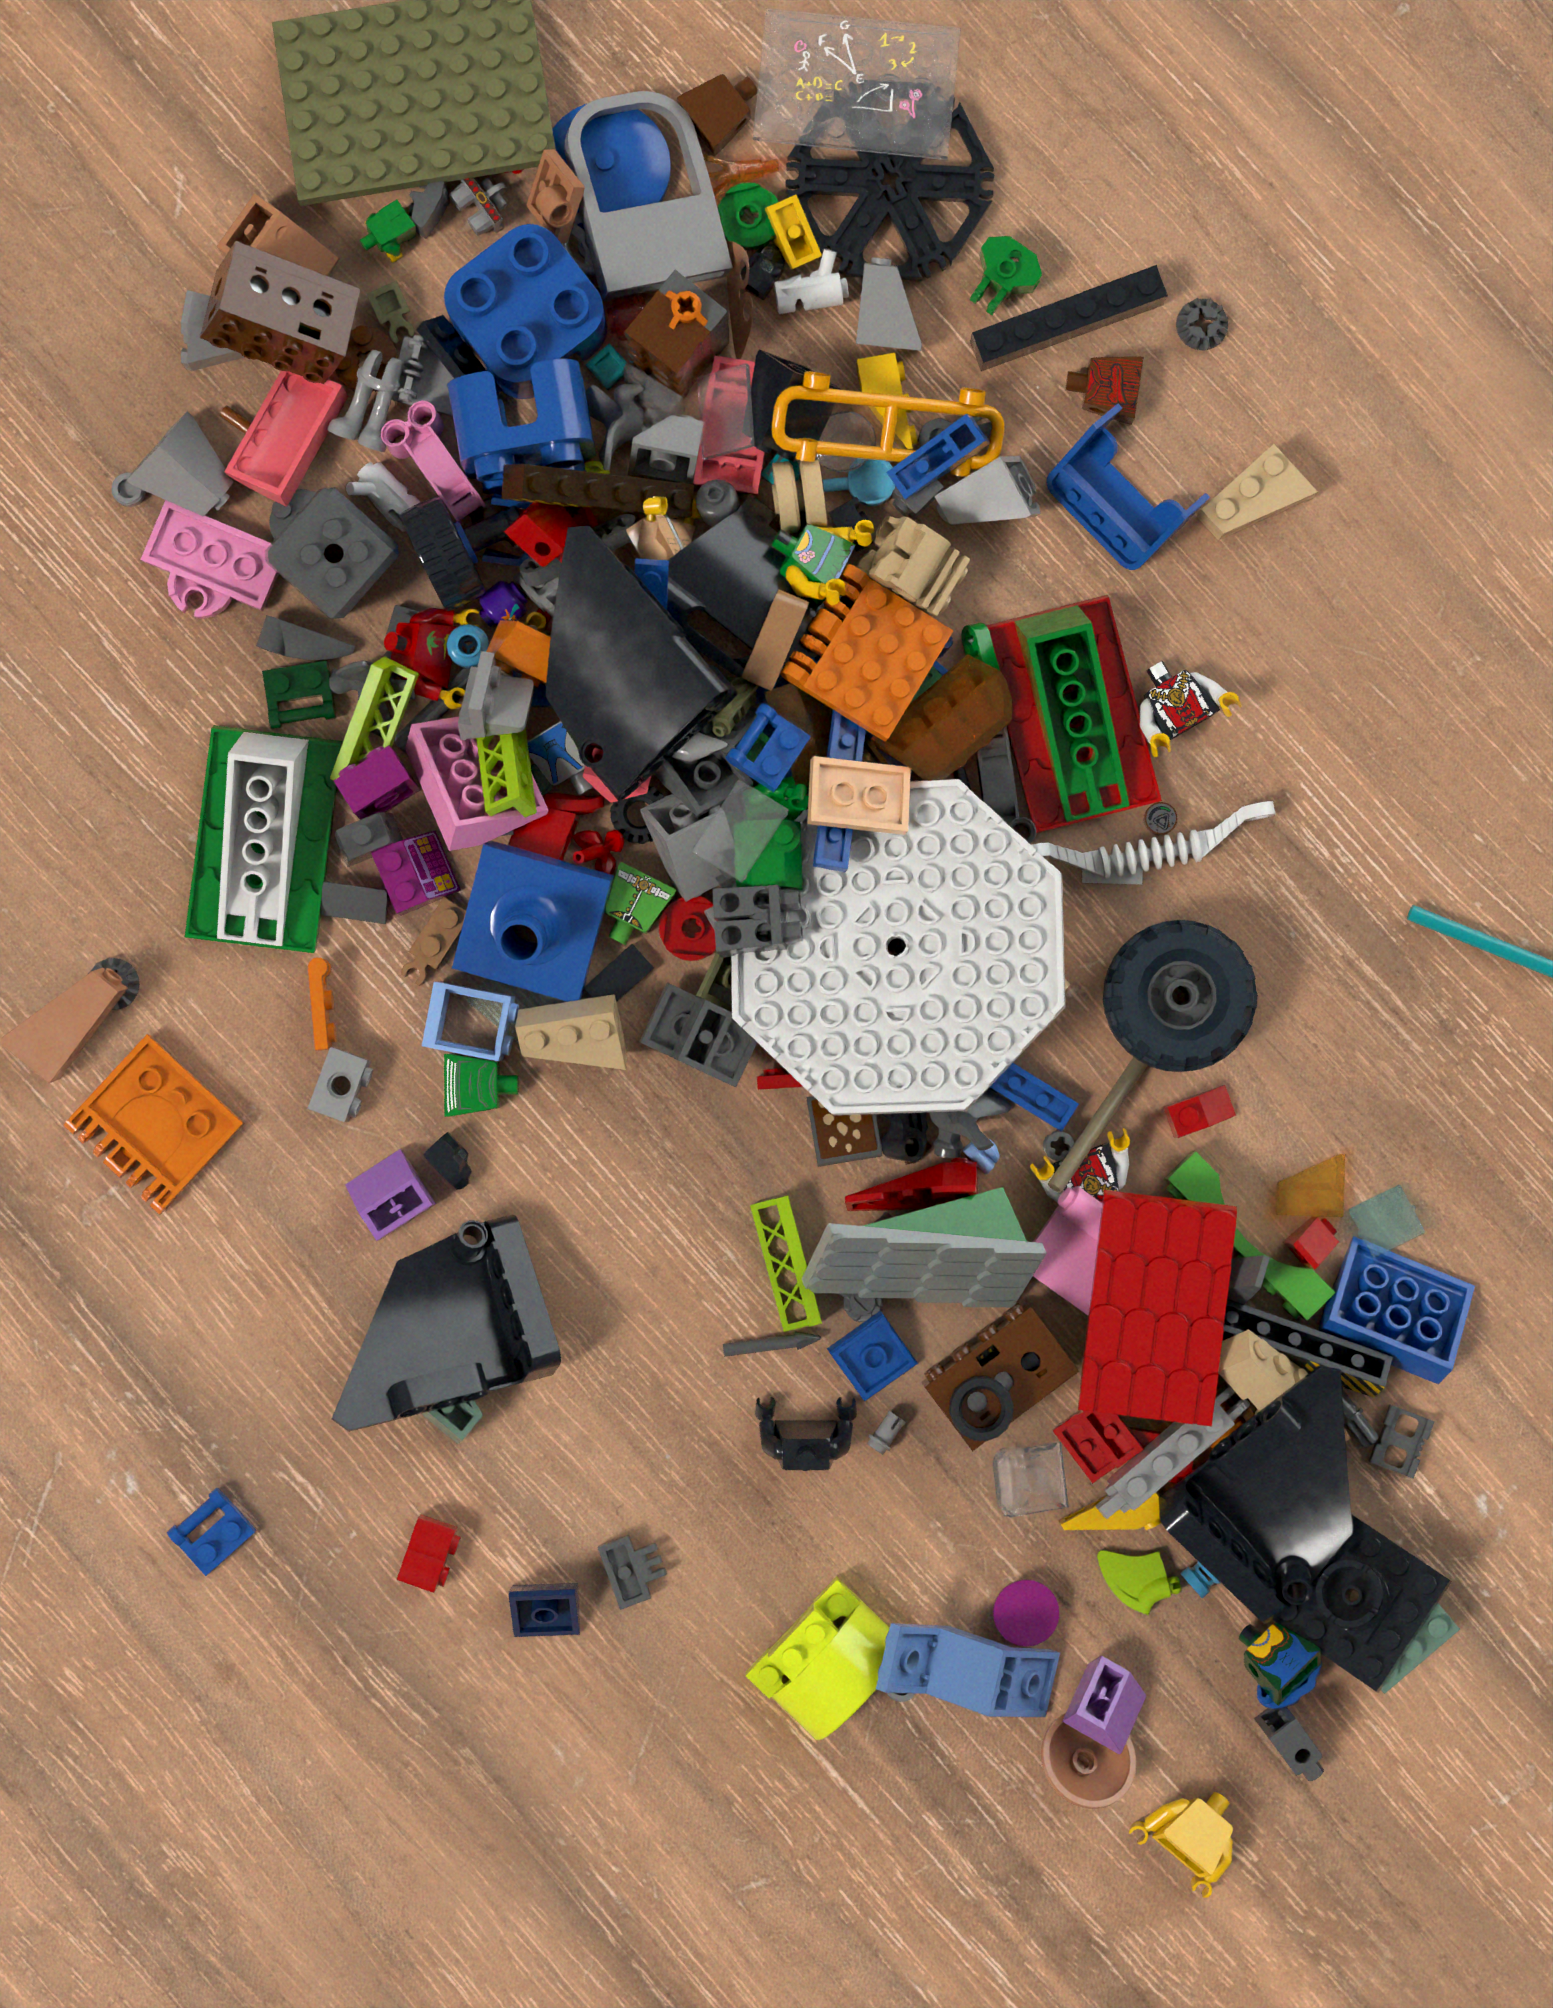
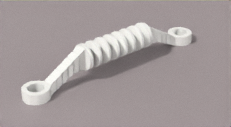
M1273 801L1255 803L1241 807L1214 829L1199 832L1190 830L1189 841H1186L1183 834L1179 832L1177 833L1176 843L1172 842L1169 835H1165L1164 843L1160 846L1156 837H1152L1151 846L1147 848L1143 839L1138 842V850L1135 851L1130 842H1126L1124 853H1121L1118 845L1114 844L1112 855H1108L1104 846L1099 847L1098 850L1084 853L1051 843L1032 844V846L1044 858L1050 857L1092 874L1095 873V875L1104 877V879H1109L1111 868H1114L1120 877L1123 876V869L1126 865L1131 874H1135L1137 863H1140L1144 872H1147L1150 861L1154 862L1157 869H1161L1164 858H1166L1170 867L1175 865V856H1179L1183 865L1188 862V854H1192L1195 862H1201L1207 853L1242 822L1264 819L1276 814Z

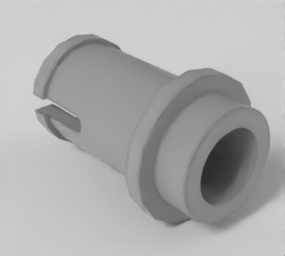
M888 1411L874 1434L868 1435L870 1440L867 1444L883 1455L886 1450H891L889 1445L906 1422Z

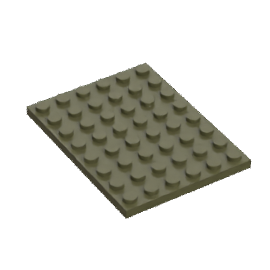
M402 0L272 22L297 198L300 206L425 186L428 183L440 181L450 182L534 168L539 166L543 150H556L531 0Z

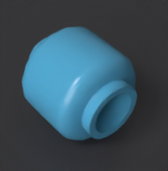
M471 624L460 625L455 628L447 640L448 655L455 664L464 668L477 667L481 651L486 652L489 646V640L485 632L478 626ZM462 646L467 648V653L462 650ZM475 646L474 651L470 653V648Z

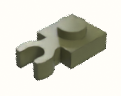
M397 280L367 293L380 324L390 321L389 333L394 343L399 342L396 336V330L399 327L407 328L410 336L415 335L413 326L402 317V315L410 312V309Z

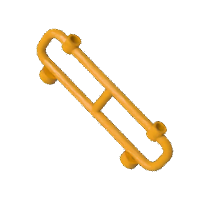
M805 371L803 386H791L783 390L777 397L774 406L772 436L776 444L784 450L796 452V459L814 462L816 454L901 462L916 450L893 448L899 409L963 416L968 414L972 417L987 418L992 424L990 444L987 452L982 456H972L950 472L953 475L969 476L971 469H980L999 457L1005 431L1004 419L1001 413L995 407L984 404L986 391L966 387L960 388L959 402L829 389L831 375ZM794 399L883 407L885 408L880 447L817 441L809 438H789L785 433L788 405Z

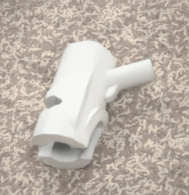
M824 249L819 269L813 271L810 277L801 278L800 274L774 282L779 314L795 312L797 299H801L805 311L843 305V298L849 297L847 279H840L839 272L831 273L837 252Z
M372 462L367 463L357 474L359 477L358 482H348L346 486L347 494L367 495L375 507L394 527L399 528L402 532L406 531L400 514L420 503V500L416 496L408 495L409 489L400 483L381 462L376 464Z

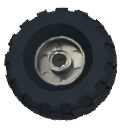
M1165 921L1149 926L1135 934L1123 944L1114 956L1104 981V1013L1109 1028L1116 1040L1138 1061L1164 1071L1187 1072L1200 1070L1226 1058L1247 1035L1257 1008L1256 978L1252 966L1243 953L1244 951L1222 931L1196 921ZM1175 988L1181 989L1185 995L1182 1005L1174 1002L1172 998Z

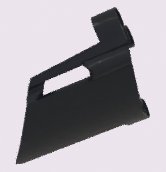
M753 494L748 497L736 512L716 524L668 560L667 611L687 635L685 638L692 647L736 677L742 676L750 655L738 659H731L688 624L687 617L692 611H704L753 650L778 589L808 601V607L783 666L788 661L793 662L790 658L793 651L801 652L809 658L819 657V655L802 644L801 638L804 634H809L820 640L808 631V627L819 609H825L834 614L825 607L824 602L819 605L811 598L796 595L787 579L781 575L780 568L787 555L771 546L778 532L769 526L777 514ZM839 595V602L845 604L850 610L854 602Z

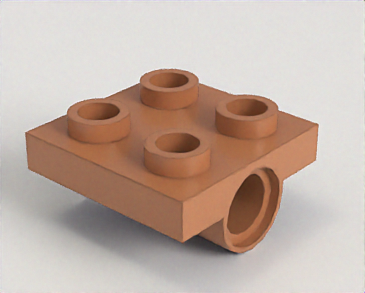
M555 149L543 150L526 206L540 224L550 230L560 243H567L575 223L580 201L583 199L585 186Z

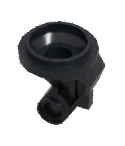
M926 1112L882 1114L891 1122L888 1132L885 1133L882 1139L881 1147L883 1154L887 1158L908 1162L920 1160L924 1154L927 1142L926 1130L928 1129Z

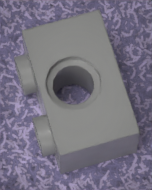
M330 1047L307 1109L342 1122H349L350 1117L356 1118L362 1100L358 1099L361 1087L368 1086L373 1074V1069L369 1068L371 1061L335 1047ZM342 1076L348 1078L351 1084L349 1092L345 1095H339L334 1087L336 1080Z

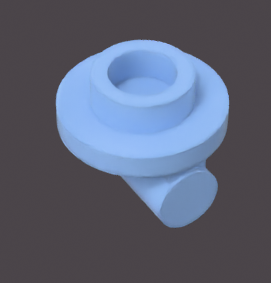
M990 1140L994 1144L993 1147L987 1150H978L970 1142L963 1149V1152L973 1162H977V1167L985 1175L988 1174L1000 1158L996 1144Z

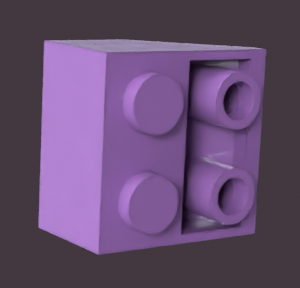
M401 1149L345 1184L359 1215L376 1241L383 1239L436 1204Z
M1100 1656L1087 1665L1062 1722L1117 1754H1121L1147 1695L1131 1672Z

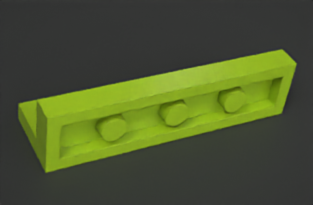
M385 656L371 665L331 773V780L340 777L338 773L351 764L357 766L359 760L366 758V755L373 750L368 738L370 731L379 728L384 739L383 747L385 748L388 745L392 747L419 673ZM392 671L407 678L404 690L394 692L390 683ZM390 700L395 714L392 719L384 721L379 706L382 702Z
M526 727L518 733L500 734V741L493 751L488 749V745L494 735L476 738L485 812L489 816H493L514 806L525 818L537 813ZM500 760L504 766L495 777L491 775V771L497 761ZM501 786L506 787L508 796L495 802L494 797Z
M788 1195L750 1205L783 1331L787 1332L805 1326L811 1327L822 1324L815 1294L810 1289H805L801 1279L807 1264ZM777 1205L780 1220L773 1230L762 1224L758 1210ZM781 1224L785 1236L777 1232ZM763 1228L772 1233L768 1241H766ZM775 1235L786 1241L789 1250L783 1261L770 1255L768 1249ZM789 1256H791L794 1268L785 1264ZM772 1261L780 1265L776 1273ZM783 1267L796 1275L797 1283L791 1293L778 1286L777 1277ZM798 1287H799V1290H800V1294H801L802 1300H801L800 1298L794 1296V1294H795V1292L797 1291ZM780 1292L788 1296L784 1305ZM791 1299L804 1305L807 1319L788 1324L785 1310Z

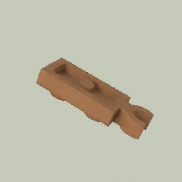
M443 897L408 951L416 956L413 962H408L403 966L401 975L406 977L411 969H418L420 975L415 984L420 986L427 978L426 969L429 965L436 970L439 968L461 934L466 914L464 909Z

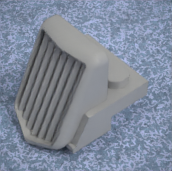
M481 651L478 667L470 668L463 703L459 712L458 728L460 740L523 731L526 727L534 692L533 681L501 675V667L496 666L495 654Z

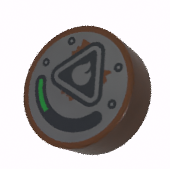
M1154 803L1145 811L1144 825L1154 835L1168 834L1177 824V813L1168 803Z

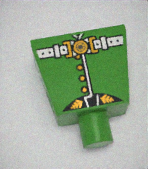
M620 862L605 908V914L617 919L608 937L626 945L634 929L647 934L674 899L677 890Z

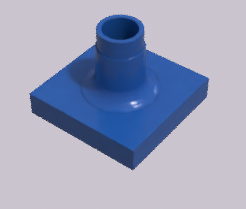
M492 840L484 843L452 969L567 1002L581 1000L614 875ZM521 924L532 929L538 943H531L521 939L514 932L512 925Z

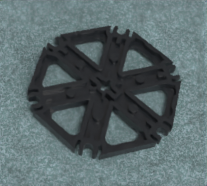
M864 81L857 83L862 94H858L856 85L851 82L848 84L851 97L843 99L839 92L835 90L833 98L837 106L831 101H824L787 157V161L791 162L786 163V170L795 171L799 176L795 180L787 179L785 181V187L788 188L786 189V194L788 198L797 195L821 254H823L824 249H830L837 252L835 257L842 259L843 262L839 267V273H844L850 263L853 265L847 273V277L863 278L864 263H868L863 258V252L888 215L908 253V260L905 264L894 265L898 267L901 280L922 281L923 277L920 275L918 267L922 268L923 275L928 279L931 277V271L928 268L931 262L938 263L942 271L946 270V260L942 255H945L949 260L950 266L952 265L992 204V200L989 199L993 198L994 191L984 190L981 184L984 181H994V174L991 173L994 171V167L961 103L959 102L958 107L953 112H950L954 107L955 97L952 96L946 104H940L937 101L941 88H935L931 98H929L927 94L932 89L933 84ZM880 84H889V86L885 89H883L884 87L878 88L880 86H883ZM892 89L893 99L912 101L909 97L911 94L909 91L912 90L914 96V92H917L914 90L919 89L922 97L919 100H914L916 117L913 118L911 116L891 146L873 109L865 108H872L871 104L876 99H890ZM869 92V93L866 94L864 97H862L859 102H857L861 96H863L865 93ZM830 122H838L843 126L860 161L813 159L810 150L826 125ZM946 128H954L958 131L972 159L968 167L926 165L921 163L942 131ZM882 166L891 177H898L895 180V191L888 184L882 185L884 181ZM885 193L887 194L890 201H887L884 195ZM813 195L858 197L835 234L831 236L824 235L820 231L807 204L809 198ZM919 200L961 202L968 207L969 214L953 239L948 242H942L939 240Z

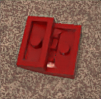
M1079 1410L1053 1429L1054 1434L1092 1484L1115 1467L1119 1468L1144 1450V1447L1122 1418L1115 1414Z

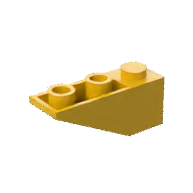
M895 353L856 360L860 392L909 397L908 393L903 394L901 382L906 381L903 361L897 362ZM868 406L883 425L885 408ZM899 409L894 440L901 449L913 450L912 445H917L916 430L914 425H908L906 414L912 413V410Z

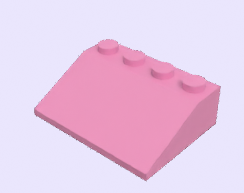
M459 716L411 724L406 744V752L449 851L482 845L548 813V808L533 775L532 780L537 813L525 818L514 806L493 816H489L485 812L477 739L460 740ZM494 735L488 745L489 750L493 751L500 741L499 735ZM497 761L491 771V775L495 777L504 766L502 761ZM501 786L494 797L495 802L508 796L507 788Z

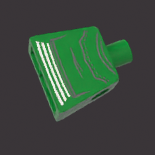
M444 1054V1117L500 1108V1095L519 1094L518 1075H500L499 1062Z

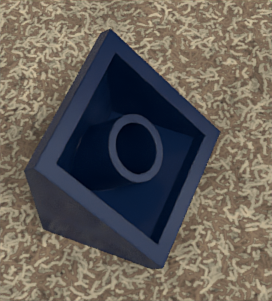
M578 1583L512 1585L509 1591V1603L514 1637L580 1635Z

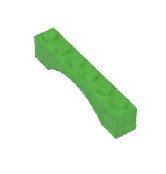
M1191 1151L1164 1178L1169 1183L1166 1187L1167 1191L1175 1199L1184 1198L1185 1200L1225 1205L1220 1188L1219 1174L1196 1151ZM1236 1228L1233 1249L1239 1254L1236 1258L1265 1255L1249 1243ZM1270 1257L1262 1287L1272 1296L1277 1292L1285 1301L1282 1307L1294 1319L1300 1316L1308 1321L1335 1294L1331 1287L1313 1269L1287 1265Z

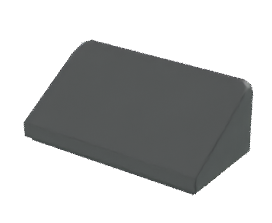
M323 881L321 915L386 924L390 897L387 890Z

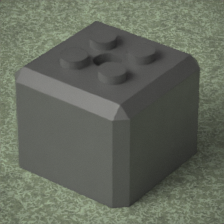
M336 488L319 489L265 550L266 563L331 619L344 618L399 556L398 544ZM329 544H338L343 550V557L338 563H330L324 557V550Z

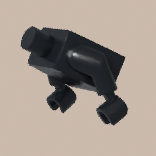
M770 1397V1407H763L760 1404V1398H757L755 1416L761 1420L759 1429L764 1453L778 1460L781 1468L784 1470H829L834 1460L846 1455L850 1450L853 1423L850 1421L854 1420L857 1416L855 1398L852 1399L850 1407H842V1397L837 1399V1414L840 1419L838 1422L837 1420L773 1421L771 1419L774 1417L775 1399Z

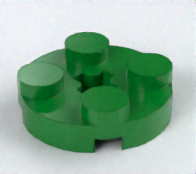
M741 183L731 187L718 205V212L726 241L736 242L744 250H756L774 240L776 234L765 208L779 202L776 196L756 183ZM745 209H750L751 213L758 214V218L754 219L753 224H747L746 221L740 220V217L744 216Z

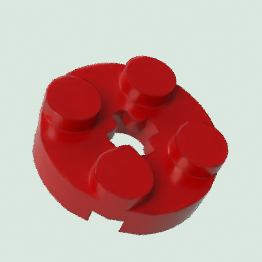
M698 896L685 901L681 897L672 902L662 913L659 922L660 938L666 949L675 957L685 961H699L711 956L716 951L715 930L704 913L705 910L713 906L708 899ZM690 919H695L696 925L701 926V932L695 933L694 938H689L688 932L682 931L683 925L689 924Z

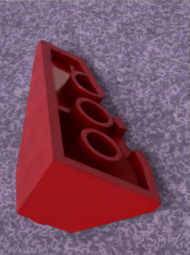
M953 1158L951 1162H943L845 1196L847 1211L921 1210L978 1194L977 1162H971L968 1158Z

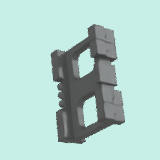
M1389 1405L1383 1421L1385 1427L1382 1428L1379 1443L1374 1445L1369 1462L1414 1479L1420 1463L1417 1457L1421 1455L1419 1451L1423 1450L1421 1445L1425 1444L1423 1439L1428 1440L1435 1421ZM1401 1414L1413 1417L1418 1421L1416 1431L1412 1437H1407L1395 1431L1396 1422ZM1389 1445L1402 1448L1407 1452L1402 1467L1396 1468L1384 1463L1383 1458Z

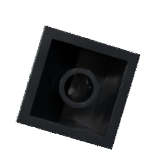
M759 349L755 359L744 434L754 440L753 446L766 453H771L772 449L777 450L778 455L795 462L796 452L782 449L776 444L772 436L774 406L777 397L783 390L791 386H803L804 372L813 370L807 366ZM830 382L829 389L842 390ZM804 399L792 400L787 408L786 435L794 439L809 438L819 441L836 403Z

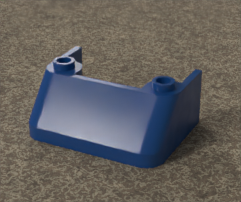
M1117 404L1091 425L1048 474L1046 484L1049 492L1121 566L1129 570H1136L1179 531L1205 504L1210 496L1205 493L1187 510L1171 499L1163 500L1154 508L1110 463L1117 454L1118 445L1116 439L1106 427L1122 410V407Z

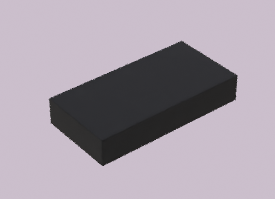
M631 944L593 978L584 989L593 998L615 994L617 1003L650 973L654 967Z

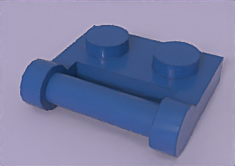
M761 703L755 711L756 718L736 748H731L725 758L730 764L772 792H775L811 736L778 715L769 705ZM769 724L775 728V731L753 763L747 759L746 755L766 725Z
M215 1488L209 1493L210 1498L179 1526L174 1525L167 1531L169 1538L183 1550L205 1576L257 1531L219 1488ZM219 1507L225 1515L193 1543L187 1535Z

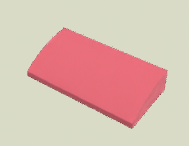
M280 371L225 469V474L257 493L287 507L329 432L327 430L329 423L332 419L337 418L348 398L343 386L329 379L325 384L313 383L295 373Z

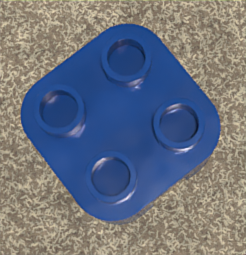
M525 224L510 230L456 271L449 279L445 288L444 303L454 329L467 345L470 344L479 355L487 371L493 375L502 392L516 399H531L535 397L530 373L533 363L553 359H567L575 352L584 361L595 354L606 339L607 321L599 292L557 237L550 230L539 225Z
M553 359L532 364L530 373L538 417L533 423L508 427L503 401L498 399L495 380L490 372L482 371L467 374L448 382L447 386L461 465L468 478L482 482L483 493L494 494L495 491L502 493L504 464H529L586 471L584 462L596 456V449L583 376L581 375L580 365L577 360Z

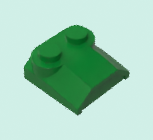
M760 820L734 824L736 887L779 885L781 889L794 888L803 890L801 822Z

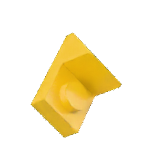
M793 195L765 208L777 237L774 243L791 269L822 256L797 195Z

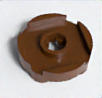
M360 325L351 330L346 355L335 369L340 381L354 392L358 381L357 371L360 368L358 366L360 363L358 357L361 354L366 355L372 350L382 353L381 365L376 378L381 380L392 357L398 359L393 341L379 329Z

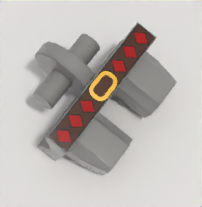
M474 178L462 179L461 184L450 193V199L459 211H462L473 202L479 209L478 212L467 219L477 236L491 229L497 233L504 228L501 223L503 218L492 204L495 203L499 210L507 206L502 196L508 188L503 182L493 185L490 179L486 178L481 182V185L486 190L484 193Z

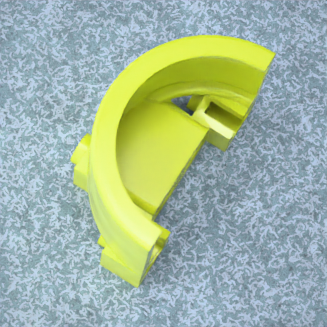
M836 1576L814 1599L811 1606L772 1647L768 1648L746 1671L745 1676L769 1699L772 1697L815 1740H822L846 1722L877 1690L878 1670L882 1663L886 1646L885 1640L890 1627ZM840 1616L847 1617L839 1629L834 1625L833 1621ZM784 1674L790 1679L785 1684L782 1683Z

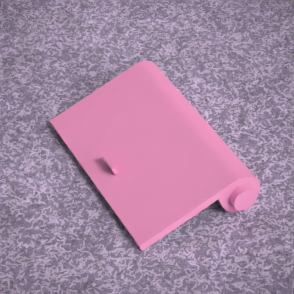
M1079 1186L1063 1191L1057 1202L1059 1204L1033 1241L1043 1243L1047 1252L1038 1269L1033 1273V1277L1089 1316L1102 1203Z

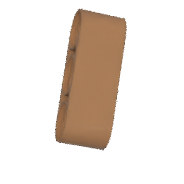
M778 589L741 676L742 679L772 691L809 604L808 601Z

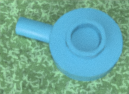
M860 458L851 466L848 477L823 479V491L849 490L853 498L857 496L862 505H881L891 498L892 492L896 487L886 473L893 467L888 461Z

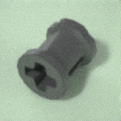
M1054 1131L1045 1137L1043 1150L1049 1158L1063 1161L1075 1143L1068 1133ZM1059 1136L1063 1137L1062 1143L1067 1144L1066 1151L1061 1150L1059 1155H1055V1149L1050 1147L1052 1141H1057Z

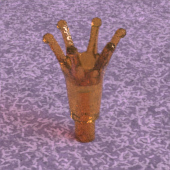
M703 155L704 160L723 166L722 170L708 172L709 177H714L715 181L725 180L713 189L715 199H719L722 193L739 183L762 178L764 174L779 172L777 159L766 161L761 159L726 161L716 159L712 155Z

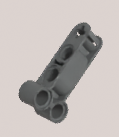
M1002 722V726L980 729L973 726V740L982 801L1011 828L1016 825L1025 826L1029 831V838L1026 841L1031 844L1036 836V827L1030 819L1019 817L1006 722Z

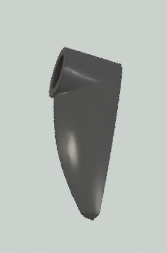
M266 615L256 644L257 647L278 655L305 660L339 658L353 654L355 646L268 615Z

